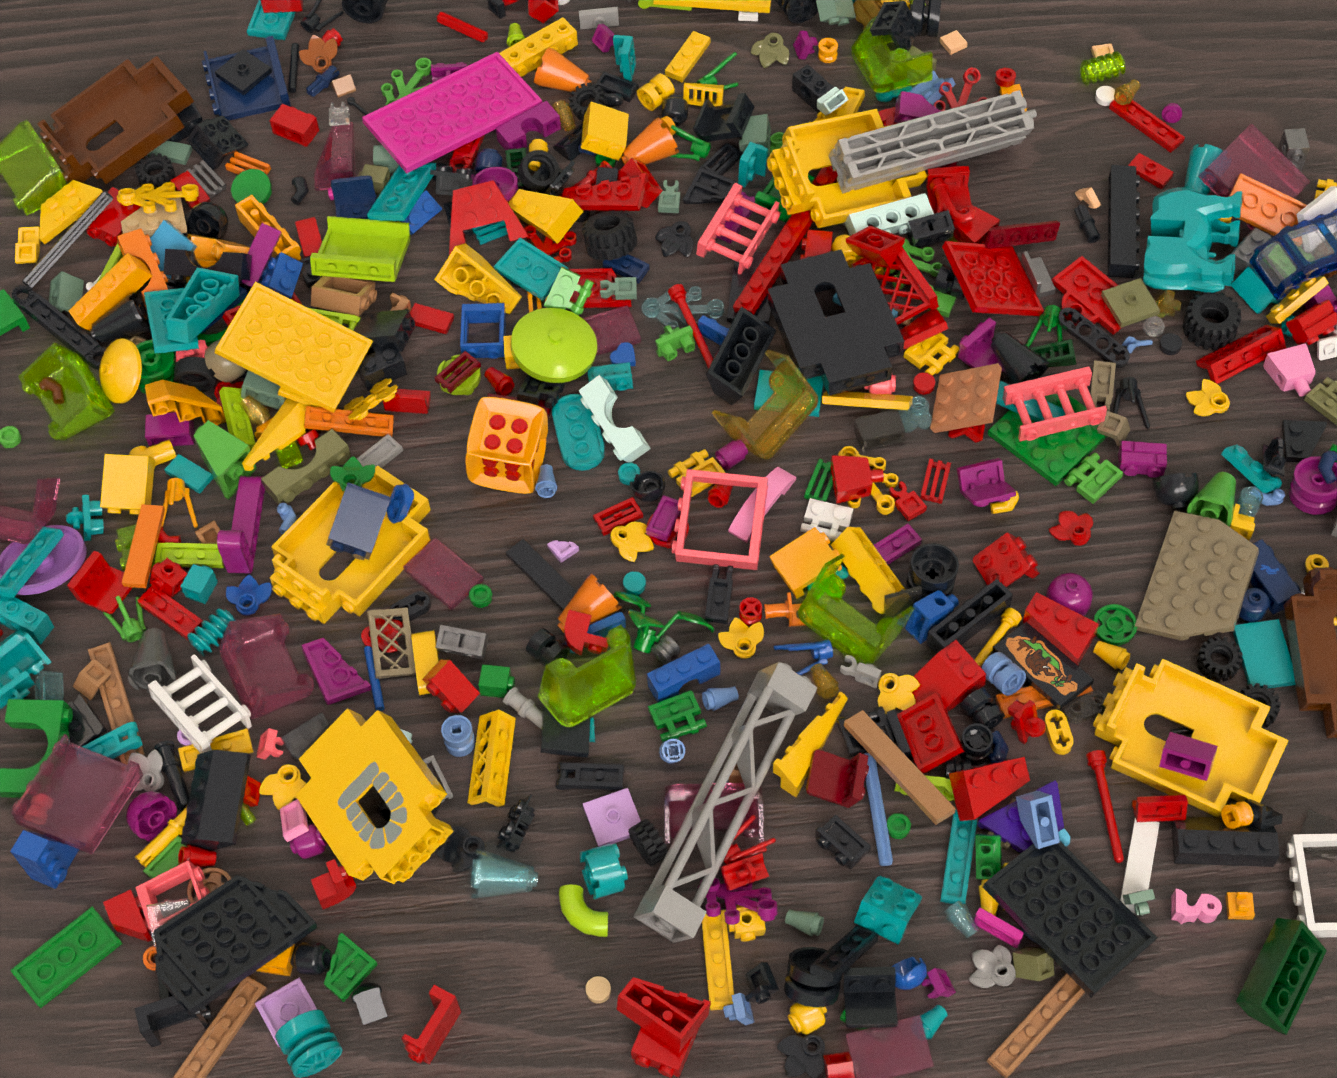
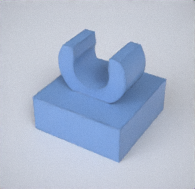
M742 993L731 995L733 1004L723 1007L725 1018L729 1017L730 1021L737 1019L744 1025L755 1023L751 1004L746 1001L745 995Z

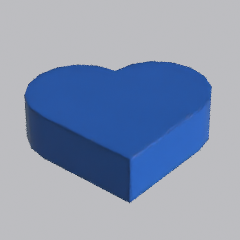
M628 342L621 343L617 350L613 351L610 355L611 364L630 362V366H636L633 345Z

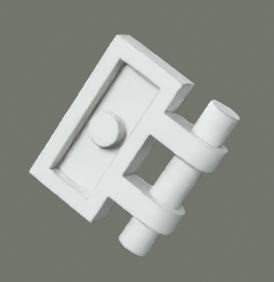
M810 498L804 522H809L811 525L802 523L800 532L806 533L816 527L819 533L824 532L829 541L834 542L842 533L838 531H844L849 527L853 508ZM819 525L830 527L831 529L821 528Z

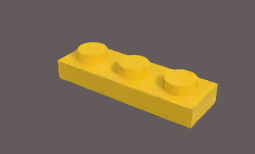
M693 31L665 69V76L683 82L711 43V38Z

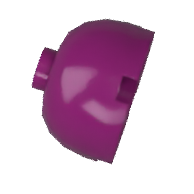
M1065 573L1052 580L1048 586L1046 597L1084 616L1091 607L1093 592L1091 585L1084 577L1075 573Z
M147 791L136 796L129 804L126 814L127 823L131 831L139 838L152 841L168 825L167 822L170 819L174 820L177 817V808L175 803L164 794Z

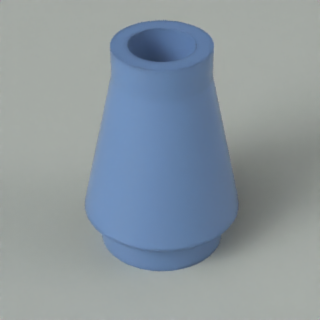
M548 464L540 467L535 486L538 495L543 498H550L557 491L553 467Z
M735 686L730 688H708L707 691L702 693L704 707L706 710L712 711L739 699Z

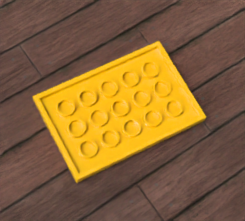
M255 282L217 345L215 354L334 413L373 341Z

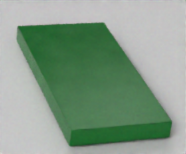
M92 906L10 971L41 1009L122 945V942Z

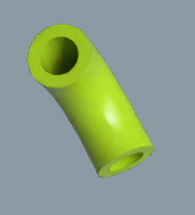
M572 884L561 886L559 888L561 911L571 926L584 934L608 937V912L594 911L589 908L584 902V889L581 886Z

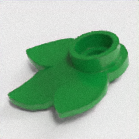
M354 456L345 463L343 468L332 466L330 470L332 480L340 484L343 492H345L348 482L362 487V484L371 481L375 475L374 464L362 467L361 463Z

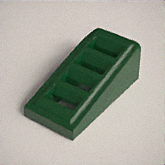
M526 148L505 150L507 169L518 173V168L512 169V167L519 166L521 161L511 162V160L523 159L526 156ZM518 182V188H523L522 182Z
M1072 339L1030 348L1038 354L1041 353V356L1045 359L1046 353H1050L1051 358L1046 359L1049 362L1047 367L1077 364ZM1056 352H1059L1058 357H1055Z

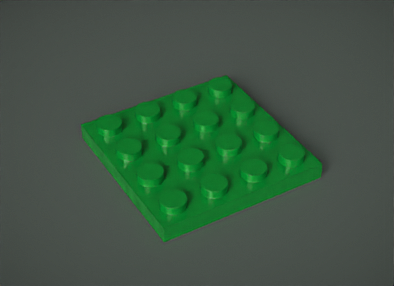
M1057 394L1045 396L1047 402L1063 408ZM1067 394L1074 413L1087 410L1084 405ZM1011 410L988 430V435L1054 486H1057L1072 469L1076 468L1086 456L1108 437L1098 433V424L1041 436L1032 441L1024 440L1019 442V429L1023 424L1019 414Z

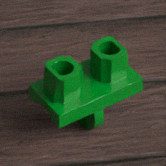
M976 834V879H990L1002 869L1001 835Z

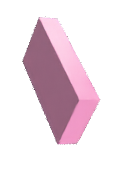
M298 799L280 808L283 837L287 842L309 831L306 811Z

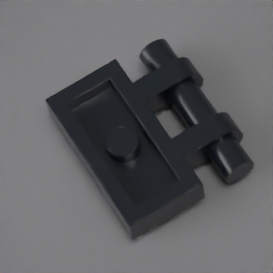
M527 374L517 393V401L538 405L540 400H545L544 406L551 409L558 402L559 393L563 392L565 382H544Z

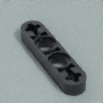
M1067 307L1060 311L1058 323L1063 329L1105 361L1116 363V368H1122L1127 365L1130 354L1124 346L1075 309ZM1064 315H1072V321H1064ZM1079 320L1080 322L1077 324L1076 329H1073L1074 323H1077ZM1087 326L1090 328L1091 334L1089 336H1082L1079 333V328ZM1099 339H1104L1108 342V347L1106 349H1099L1096 342ZM1112 346L1115 347V348L1113 349V352H1114V353L1111 352L1110 355H1107V353L1110 351L1111 347H1112ZM1122 353L1124 355L1123 360L1116 361V355Z

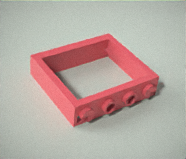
M687 469L686 477L682 476L681 490H684L683 498L679 497L678 511H681V516L675 522V532H678L677 540H673L672 553L675 554L676 562L713 566L718 564L722 567L733 566V568L757 570L768 491V478ZM693 482L757 488L749 556L684 549Z

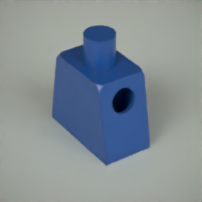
M938 590L913 604L905 629L922 644L927 640L928 631L934 625L943 621L959 605L957 597L953 594L946 597L942 591Z

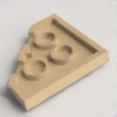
M166 198L177 202V210L174 212L165 211L164 205L155 203L156 211L154 213H145L143 207L139 208L121 221L123 234L142 228L144 235L148 234L149 237H152L163 220H167L181 233H187L181 198Z

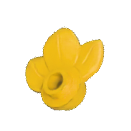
M1207 379L1202 381V391L1186 393L1188 402L1196 406L1194 413L1199 416L1223 413L1228 410L1230 405L1229 398L1221 391V387Z
M630 522L625 527L617 526L610 534L611 542L619 549L620 555L631 562H635L637 552H648L654 548L652 540L645 534L647 525L641 522Z
M734 618L730 624L729 632L718 633L720 644L724 648L733 650L737 657L746 659L754 655L756 645L763 640L764 629L761 622L748 627L740 619ZM746 646L748 650H741L740 648Z
M894 673L883 675L878 682L881 692L878 697L879 707L882 706L885 714H887L888 711L896 709V707L904 711L916 704L912 692L920 686L919 682L911 675L897 676ZM894 682V687L888 689L887 684Z
M284 765L277 774L269 775L264 779L259 793L261 795H273L274 804L280 810V808L293 802L294 798L297 799L295 795L306 783L301 779V773L296 766ZM288 775H293V777H292L291 779H289V780H286V779H285L286 776H288Z

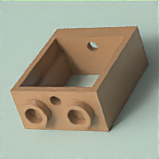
M323 276L312 286L311 306L359 317L376 301L377 290H375V282L363 279Z

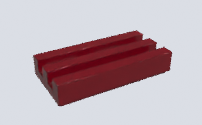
M464 351L434 377L435 382L440 383L444 389L447 388V391L451 394L481 367V363ZM466 359H468V361L465 362V363L460 367V365H461ZM454 371V373L451 376L444 380L450 373Z

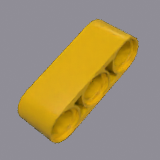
M434 630L411 634L419 695L430 694L426 689V683L422 679L439 662Z

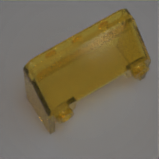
M767 350L765 354L776 367L769 377V386L774 392L748 422L742 417H735L717 410L712 412L730 437L734 440H741L750 452L762 459L772 458L818 404L816 392L790 357Z

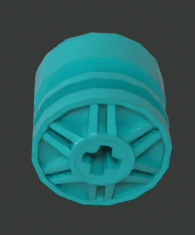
M312 1010L300 1014L289 1020L276 1032L275 1038L283 1054L288 1055L286 1060L289 1066H292L291 1070L295 1077L302 1078L318 1073L334 1063L342 1054L343 1049L339 1042H337L335 1034L330 1033L331 1026L322 1010Z

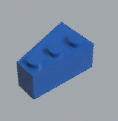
M23 830L10 852L31 879L56 889L59 883L65 880L67 870L81 847L54 836L50 837L45 834L41 835L36 832Z

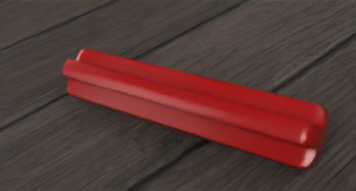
M441 11L436 17L438 23L482 43L488 39V32Z

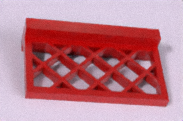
M903 247L891 268L865 258L851 264L852 267L870 263L874 272L876 266L887 268L885 275L875 274L877 280H883L881 284L883 294L893 295L891 303L887 302L891 312L893 308L904 310L901 316L895 318L897 325L928 308L933 311L939 307L936 293ZM890 270H900L899 278L889 276ZM886 282L897 283L895 290L885 289ZM900 285H910V292L899 291ZM897 296L907 297L906 305L896 304ZM912 298L919 299L923 303L917 307L909 306Z

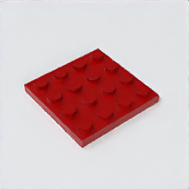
M946 241L943 244L944 253L972 312L1040 316L1044 312L1013 246L987 249L985 244Z

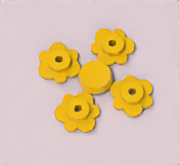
M386 378L372 387L370 390L371 395L365 399L363 396L352 399L344 406L343 410L353 411L348 416L350 420H361L368 415V409L375 407L382 400L387 402L394 398L398 386L393 385L389 387L388 385L392 380Z

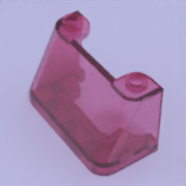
M281 613L229 621L221 640V657L242 705H246L251 712L250 719L265 716L310 696L314 690V682L311 677L306 673L298 675L284 644L286 635L289 633V627L284 622Z

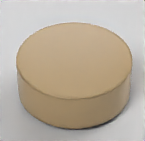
M601 976L591 978L586 984L588 999L594 1003L607 1001L611 995L609 981Z

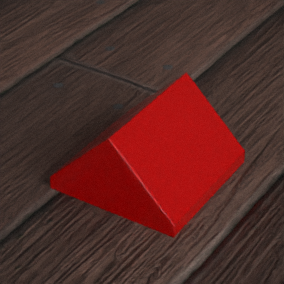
M868 226L846 238L847 245L857 256L891 268L905 242V238L873 226Z

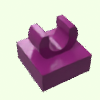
M598 24L591 41L602 52H609L611 45H614L613 36L615 34L605 24Z
M800 31L793 44L798 59H806L808 54L815 52L813 45L818 46L817 39L809 37L807 31Z
M934 968L927 972L930 979H925L922 982V986L928 987L931 984L934 986L933 992L927 995L928 998L949 997L956 993L945 970Z

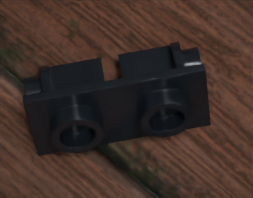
M1275 437L1271 440L1269 446L1262 445L1263 469L1270 474H1278L1284 477V465L1286 462L1283 452L1284 440L1280 437Z

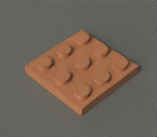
M997 363L941 374L930 429L934 433L993 423L1002 371L1000 365Z

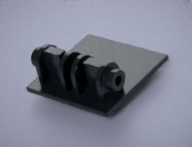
M531 794L524 800L520 799L517 805L513 804L507 815L510 818L506 826H502L497 835V838L500 839L496 846L497 848L505 844L507 845L506 849L513 853L520 848L523 837L526 835L524 831L529 829L528 826H530L535 816L534 808L527 806L532 797Z

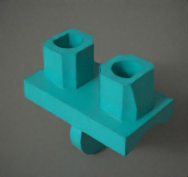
M82 495V512L79 511L78 507H73L72 512L66 515L67 523L73 525L74 529H79L80 525L83 524L84 541H91V535L104 533L103 519H91V516H102L101 501H89V495Z
M15 666L7 673L11 681L5 686L0 682V709L7 705L8 699H23L30 694L28 689L34 686L35 683L27 671L23 672Z

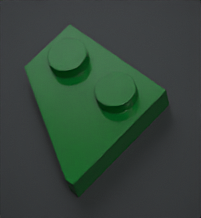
M340 933L335 954L332 956L329 972H327L324 986L344 1002L378 964L348 937Z

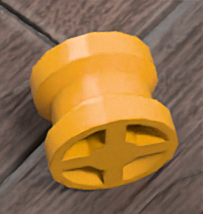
M823 38L819 42L818 58L821 62L832 63L837 59L838 43L833 38Z
M1244 801L1225 805L1221 813L1222 820L1230 829L1248 826L1253 821V810Z

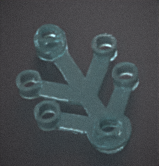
M693 286L689 289L685 299L687 304L692 300L698 301L701 299V288ZM668 291L658 299L648 298L642 304V313L648 318H657L665 326L670 325L678 328V322L671 320L664 314L672 313L685 326H688L678 303L666 304L671 300ZM712 299L707 305H688L692 314H709L712 318H719L724 313V303L719 299Z

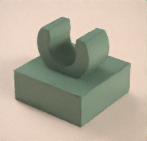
M1146 889L1124 894L1123 899L1125 905L1134 904L1136 915H1144L1150 913L1147 901L1155 899L1153 889Z

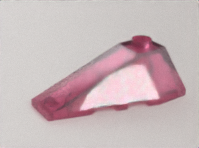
M353 122L332 125L314 172L315 191L328 190V188H331V180L356 177Z

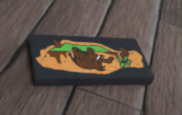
M1025 622L993 646L994 653L1002 652L1014 664L1019 666L1026 673L1025 680L1059 710L1093 684L1094 679L1028 622Z

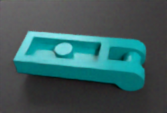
M1236 444L1226 447L1221 453L1225 459L1261 492L1268 493L1282 486L1281 479L1277 476L1272 477L1263 469V465L1253 460L1243 447Z
M128 722L75 750L79 765H102L131 749L140 748L143 743L141 737L137 735V723ZM128 736V739L123 741V737Z

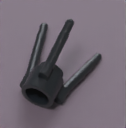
M316 0L300 24L309 33H313L314 30L319 32L324 26L337 19L344 12L340 11L320 24L319 21L321 19L314 12L322 0Z
M1132 377L1123 378L1120 381V388L1116 389L1113 413H1118L1122 396L1125 400H1131L1132 403L1135 402L1136 398L1145 426L1149 429L1150 424L1141 398L1140 389H1138L1137 380Z

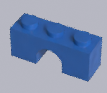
M707 644L647 673L648 688L657 703L679 695L680 688L691 680L697 679L699 684H702L720 675V661L710 644Z

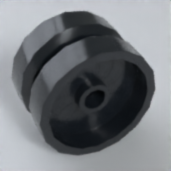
M342 0V8L353 20L370 24L382 19L388 0Z
M913 0L910 11L919 29L917 36L921 35L923 24H927L926 35L928 37L938 36L941 0H929V5H925V0Z
M802 947L795 949L789 954L784 992L792 1001L804 1006L826 1007L833 1005L838 1000L842 974L831 982L810 973L811 965L828 950L816 947Z

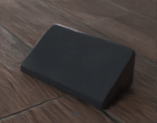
M580 124L553 147L555 151L569 161H572L581 154L579 152V145L582 140L583 124Z

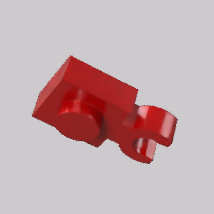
M899 482V489L901 490L899 492L890 487L889 494L896 500V508L907 521L914 519L927 510V506L914 490L910 493L906 491L907 487L904 482Z

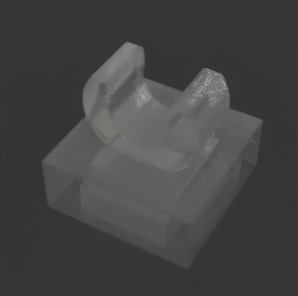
M344 101L341 102V107L335 108L334 103L330 104V126L350 124L349 106H346Z

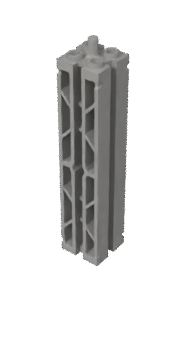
M1019 90L1011 94L1000 95L854 135L849 139H840L828 157L833 170L837 172V181L843 194L850 192L852 189H861L1007 148L1010 145L1021 144L1026 135L1034 129L1033 118L1037 116V112L1035 109L1024 110L1027 107V103Z

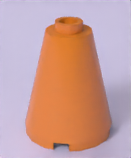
M550 47L545 51L541 59L542 64L540 67L538 66L534 78V83L538 86L568 92H576L575 88L577 86L580 89L582 88L581 84L584 83L587 86V83L592 82L589 80L590 76Z
M659 117L654 119L625 148L621 157L624 165L631 158L641 161L646 165L676 155L679 152L676 149L678 146L668 128H662L660 125L663 121Z
M593 574L586 578L557 618L560 621L557 626L563 633L569 610L591 615V625L622 608L603 584L597 582L598 579Z

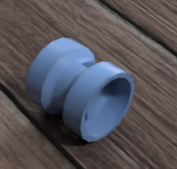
M678 739L664 741L659 748L660 758L666 763L680 761L685 755L684 744Z

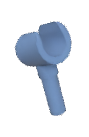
M1129 336L1122 346H1126L1129 354H1131L1136 347L1152 345L1153 341H1140Z

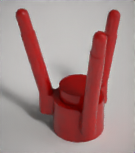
M752 815L740 826L734 840L756 819L755 815ZM771 838L744 851L740 850L737 843L731 844L724 862L729 864L759 852H766V846L775 843L776 839Z

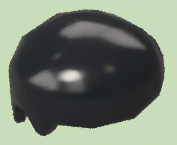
M645 471L641 474H636L634 481L630 482L635 497L643 502L657 500L663 494L666 485L663 476L656 471Z

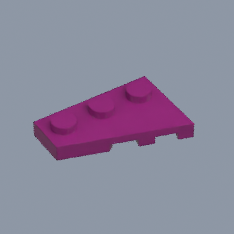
M324 638L302 645L303 654L327 706L371 690V685L366 680L364 681L357 674V671L352 666L350 667Z

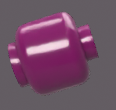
M309 824V831L290 841L292 852L298 854L303 859L323 853L328 844L315 824Z

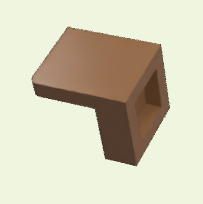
M93 659L79 673L73 687L86 698L92 700L98 689L110 678L112 672Z

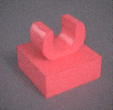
M268 728L260 736L257 758L266 760L270 755L280 757L283 754V751L275 747V744L280 746L284 744L281 737H277V730Z

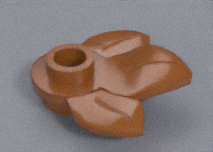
M312 35L308 49L299 51L300 58L304 64L313 66L315 71L323 73L332 65V59L337 55V42L332 38L325 43L318 36ZM325 60V65L320 67V61Z

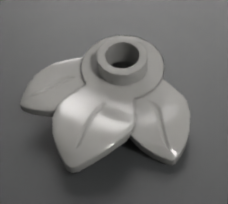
M153 750L148 757L140 753H131L128 759L130 773L123 779L126 786L134 791L143 789L145 791H158L164 784V776L161 773L163 759L157 750Z
M997 945L993 952L981 949L972 953V960L977 968L969 977V981L973 985L981 988H990L995 984L1008 986L1014 981L1016 971L1011 964L1012 956L1007 948ZM1000 971H1007L1004 975L998 974Z

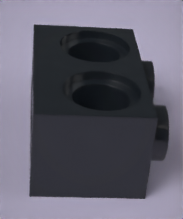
M949 210L910 220L907 225L908 229H906L911 246L917 248L950 240L953 238L955 230Z

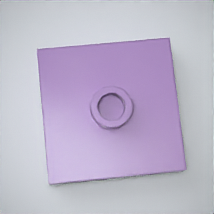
M628 788L583 803V809L598 846L614 844L630 838L628 829L641 821Z

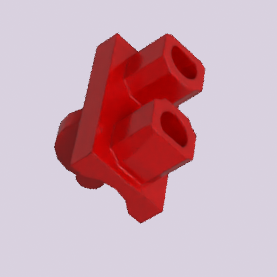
M1016 700L1008 707L1009 715L1014 717L1011 722V728L1017 731L1021 743L1025 744L1029 736L1039 737L1044 734L1046 725L1042 719L1038 718L1034 702L1029 700L1026 704H1023Z
M760 852L720 866L727 890H733L769 877L764 864L763 853Z

